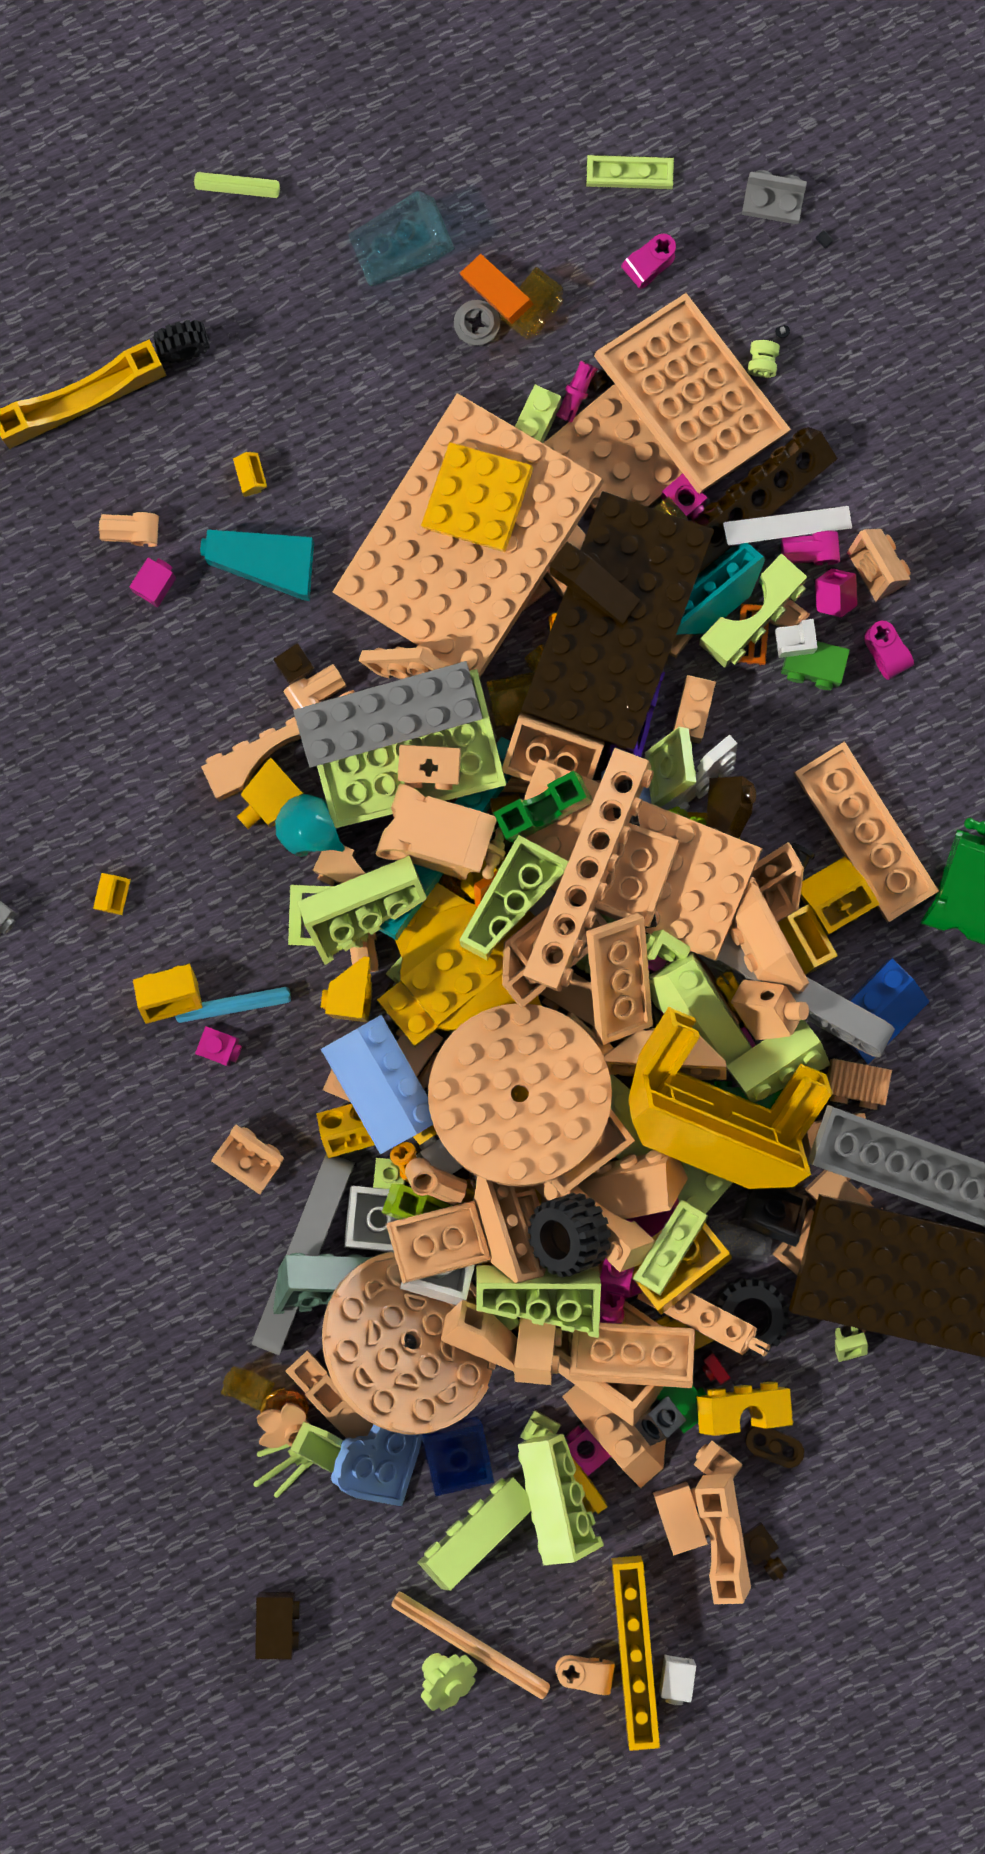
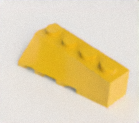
M363 956L329 983L328 990L323 989L321 1008L326 1010L325 1014L336 1019L369 1022L372 999L370 957Z

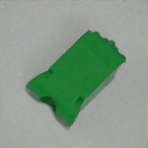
M967 818L964 821V826L967 829L977 830L978 834L983 835V838L957 829L938 887L939 891L925 913L921 924L941 931L956 928L969 940L985 945V821L978 822L973 818Z

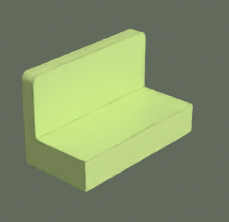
M303 1422L290 1450L333 1473L335 1460L341 1450L343 1440L326 1430Z

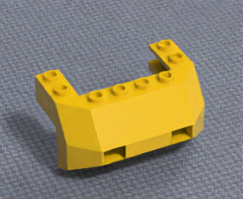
M668 1007L639 1053L628 1099L632 1122L642 1145L748 1189L794 1187L810 1176L811 1172L802 1139L832 1095L827 1075L800 1063L771 1109H768L684 1074L679 1069L700 1038L698 1030L692 1028L696 1019Z

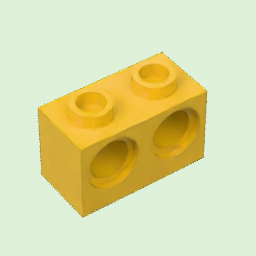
M352 1104L316 1113L321 1140L328 1158L375 1145Z

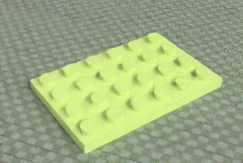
M478 669L471 670L470 675L483 719L317 766L329 814L335 828L393 814L391 806L398 785L405 784L404 781H398L399 747L401 744L461 748L459 784H453L452 790L434 789L435 783H423L422 788H414L425 797L430 796L446 801L506 786ZM428 759L426 764H422L421 770H426L427 775L431 776L433 771L438 770V765H433L432 759Z

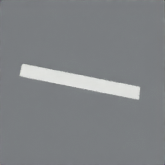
M849 506L723 523L728 545L808 535L821 531L852 529Z

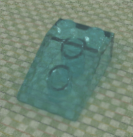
M418 190L348 234L368 285L371 287L429 265L455 249L435 199Z

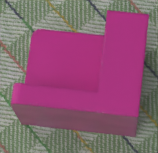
M831 568L815 580L816 607L818 612L843 617L857 606L856 574Z

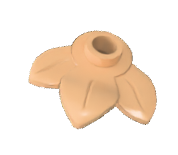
M287 1403L281 1411L271 1409L259 1414L257 1422L266 1432L260 1438L259 1444L269 1448H279L285 1444L292 1446L303 1422L309 1424L306 1421L305 1411L296 1404Z

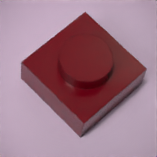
M711 1350L701 1357L705 1362L701 1368L711 1382L717 1379L720 1385L730 1379V1376Z

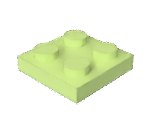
M676 728L645 752V759L649 760L652 766L651 770L654 771L649 785L651 804L662 807L696 783V771L694 769L692 744L688 728Z

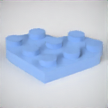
M373 1424L368 1436H358L354 1439L351 1437L346 1438L342 1442L341 1450L335 1460L334 1471L331 1475L332 1482L341 1491L355 1498L402 1506L419 1454L422 1435L400 1434Z

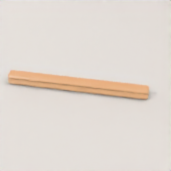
M398 1592L391 1604L394 1609L538 1698L544 1699L548 1694L550 1684L403 1592Z

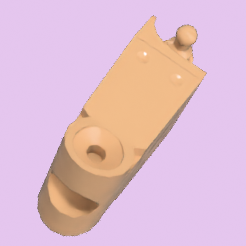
M399 784L391 806L394 819L384 829L375 853L378 857L388 860H400L410 856L413 864L465 881L469 872L480 873L485 858L486 867L482 871V875L485 879H491L494 876L495 867L499 865L500 860H503L506 854L503 842L505 836L501 828L498 827L495 832V839L490 842L497 821L493 815L430 796L425 797L414 788L405 784Z

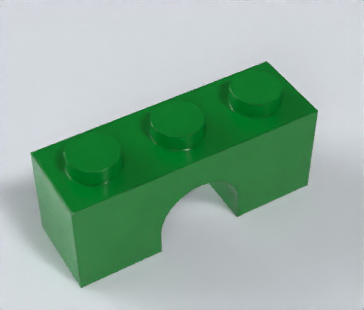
M573 770L547 784L548 789L541 794L527 800L518 799L493 812L506 840L514 843L518 835L526 838L591 804L593 799L582 776Z

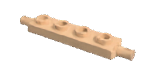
M690 1292L664 1312V1314L741 1355L750 1348L765 1357L768 1352L758 1346L768 1351L770 1349L769 1344L755 1338L756 1327ZM644 1293L638 1295V1300L655 1308Z

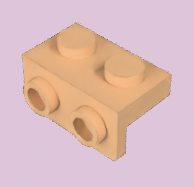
M235 1125L230 1135L213 1156L211 1162L258 1194H261L280 1168L284 1157L273 1145L264 1144L258 1140L250 1129Z

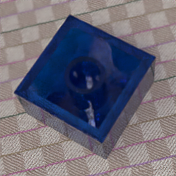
M478 1416L460 1420L433 1433L421 1434L431 1488L435 1497L494 1483L483 1424Z

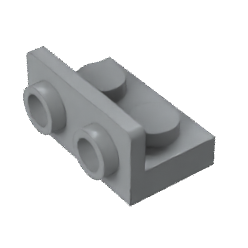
M765 170L750 172L742 215L799 224L807 182L794 175L774 176L771 172Z

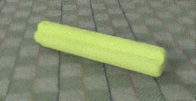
M197 172L194 179V185L197 190L277 198L280 193V184L277 180Z

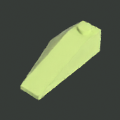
M690 951L687 958L677 959L649 975L650 995L655 1006L663 1013L670 1007L694 1017L696 1022L692 1028L698 1030L699 1035L726 1061V1065L752 1049L694 952Z

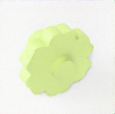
M440 1653L430 1655L422 1665V1671L426 1680L422 1684L425 1690L422 1692L421 1698L432 1711L438 1708L444 1711L456 1705L459 1698L468 1694L476 1680L473 1676L477 1672V1667L467 1655H463L460 1658L456 1654L449 1658Z

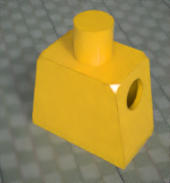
M270 758L242 791L241 796L247 801L249 806L236 817L247 829L251 828L261 818L271 828L275 825L279 811L286 802L303 793L274 760Z

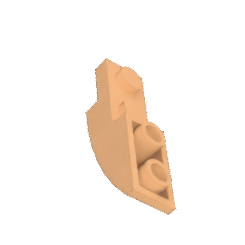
M309 1349L286 1369V1373L305 1392V1396L346 1438L351 1437L354 1439L358 1436H368L373 1423L367 1421L348 1405L335 1387L328 1370Z

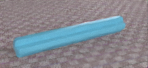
M281 987L202 1002L203 1008L176 1015L175 1018L177 1022L182 1023L291 1002V993L288 987Z

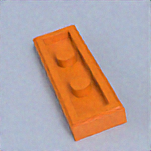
M482 254L478 255L460 272L461 277L511 324L534 305L527 295Z

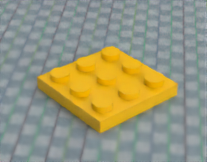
M449 442L421 526L433 532L506 552L534 468L526 463Z

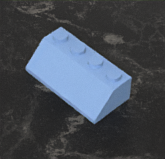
M382 1015L321 1049L380 1154L433 1125L428 1096Z

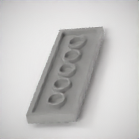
M467 661L293 710L309 768L483 719Z

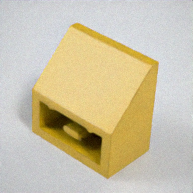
M845 856L802 881L800 897L805 906L810 904L826 935L880 905L865 878Z

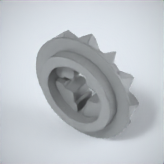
M468 301L455 314L454 330L459 339L466 342L469 346L479 345L482 347L484 344L492 342L499 332V314L486 301ZM479 313H481V323L485 326L484 328L479 327L474 334L472 324L468 323V321H475Z

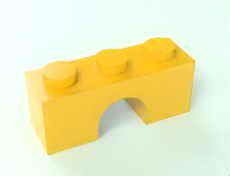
M778 1382L760 1383V1388L752 1389L751 1385L734 1386V1392H726V1389L707 1390L708 1395L696 1396L699 1433L717 1436L741 1432L740 1417L746 1408H748L751 1415V1426L767 1429L793 1425L790 1388L778 1387Z

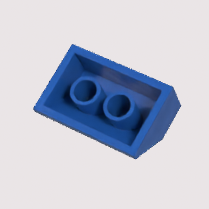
M893 958L887 960L848 999L893 1026L895 1030L888 1044L930 1002L915 980ZM845 1042L867 1064L875 1058Z

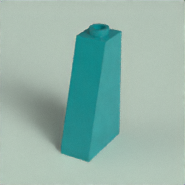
M207 530L206 538L201 539V556H205L208 565L296 598L310 601L314 541L312 537Z

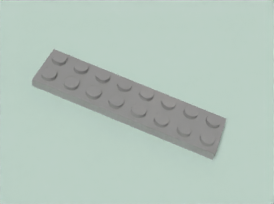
M827 1105L807 1160L809 1164L985 1227L984 1162Z

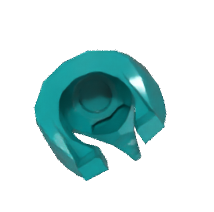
M301 794L289 799L280 809L275 821L276 836L280 843L295 856L304 857L310 851L335 850L343 852L345 850V847L339 840L324 799L310 794Z

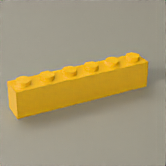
M641 1555L611 1558L629 1751L660 1748L643 1560Z

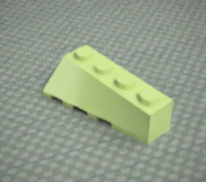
M518 835L459 940L461 947L488 961L500 940L564 874L569 861Z

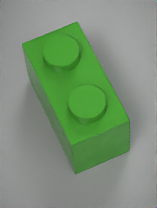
M817 641L818 648L814 654L785 657L781 674L787 675V680L796 683H804V680L816 682L815 687L830 691L833 687L838 688L842 682L850 649Z

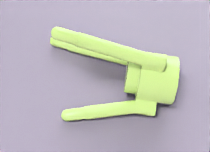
M285 1444L279 1448L268 1447L258 1451L257 1456L262 1457L291 1446ZM289 1449L288 1453L291 1457L256 1480L254 1486H260L293 1463L297 1466L300 1465L274 1493V1497L278 1498L314 1463Z

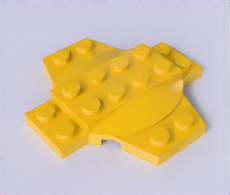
M439 883L435 885L398 940H395L402 957L400 982L377 999L378 1003L414 1047L418 1046L438 1029L445 1031L456 1030L465 1021L482 1011L501 1005L517 1004L502 985L504 942L535 917L530 911L500 940L487 961L461 947L459 941L477 909L475 904L469 903ZM538 995L528 1003L542 1006Z

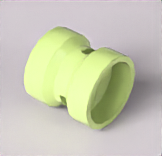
M769 340L751 342L750 353L753 356L748 364V373L765 378L776 376L777 364L775 363V358L779 356L780 345Z

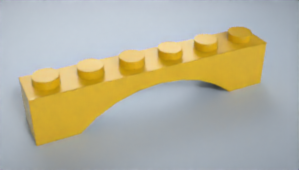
M150 339L123 351L101 369L69 386L42 396L16 401L1 408L0 436L6 446L11 449L167 376Z

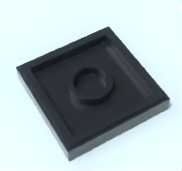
M786 1188L749 1189L740 1226L796 1247L800 1240L809 1197Z

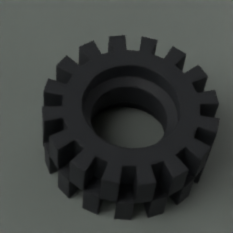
M185 320L184 323L179 321L175 322V325H166L165 329L160 328L153 336L159 360L163 363L169 362V364H173L176 361L180 363L186 359L190 360L192 357H200L201 353L205 354L210 349L204 324L201 321L198 322V320H193L192 322Z

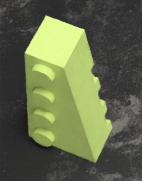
M476 1265L477 1311L512 1319L517 1317L532 1320L533 1324L543 1326L544 1323L560 1326L561 1330L574 1333V1330L587 1332L588 1336L599 1338L601 1297L599 1266L569 1277H558V1274L553 1275L548 1272V1267H546L543 1277L515 1283L494 1265Z

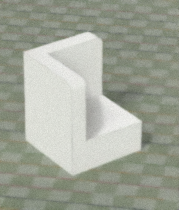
M814 619L802 620L799 625L779 627L775 630L779 658L814 654L818 648Z

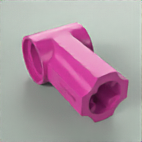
M821 531L813 533L812 536L782 538L781 554L793 564L814 562L815 565H823V562H828V565L837 564L840 562L838 532Z

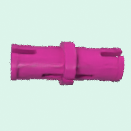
M583 361L579 362L571 384H567L565 388L567 393L556 416L572 423L582 400H586L588 396L586 391L597 371L596 367L588 363L585 364Z

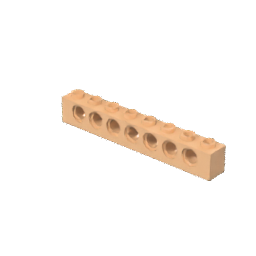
M614 748L523 972V976L526 979L561 992L563 986L567 987L574 972L573 969H570L575 957L579 958L585 946V941L582 940L586 929L590 930L596 919L597 913L593 912L598 900L602 901L606 895L608 884L605 881L609 872L614 873L618 865L620 856L616 855L620 844L625 845L629 838L631 827H628L630 819L632 815L636 817L641 808L642 799L639 797L643 787L648 788L652 781L654 771L651 770L652 766L649 760ZM630 780L633 782L630 791L626 793L617 791V786L621 781ZM612 808L621 810V816L616 821L606 820V813ZM598 837H609L610 842L605 849L598 850L594 847ZM587 865H597L598 872L594 877H583V870ZM579 892L585 893L587 896L586 902L579 907L573 906L571 903L572 897ZM565 921H573L575 923V929L569 935H562L560 933V927ZM554 949L563 950V959L557 964L550 963L548 959L550 952Z

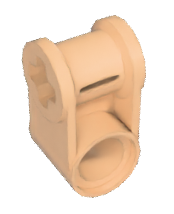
M565 1655L557 1661L555 1672L559 1682L566 1688L583 1690L598 1695H610L615 1663L605 1659L599 1662V1658ZM569 1665H573L577 1673H572L570 1678H567L563 1670H568Z

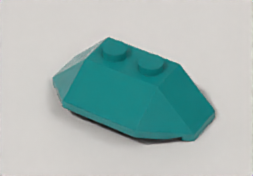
M748 543L738 544V546L728 549L699 573L676 635L706 633L720 617L725 618L747 600L753 592L765 562L764 556Z

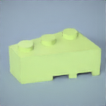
M800 1020L790 1037L765 1039L728 1064L727 1068L748 1100L754 1103L785 1088L800 1063L817 1071L831 1064L819 1038L805 1020Z

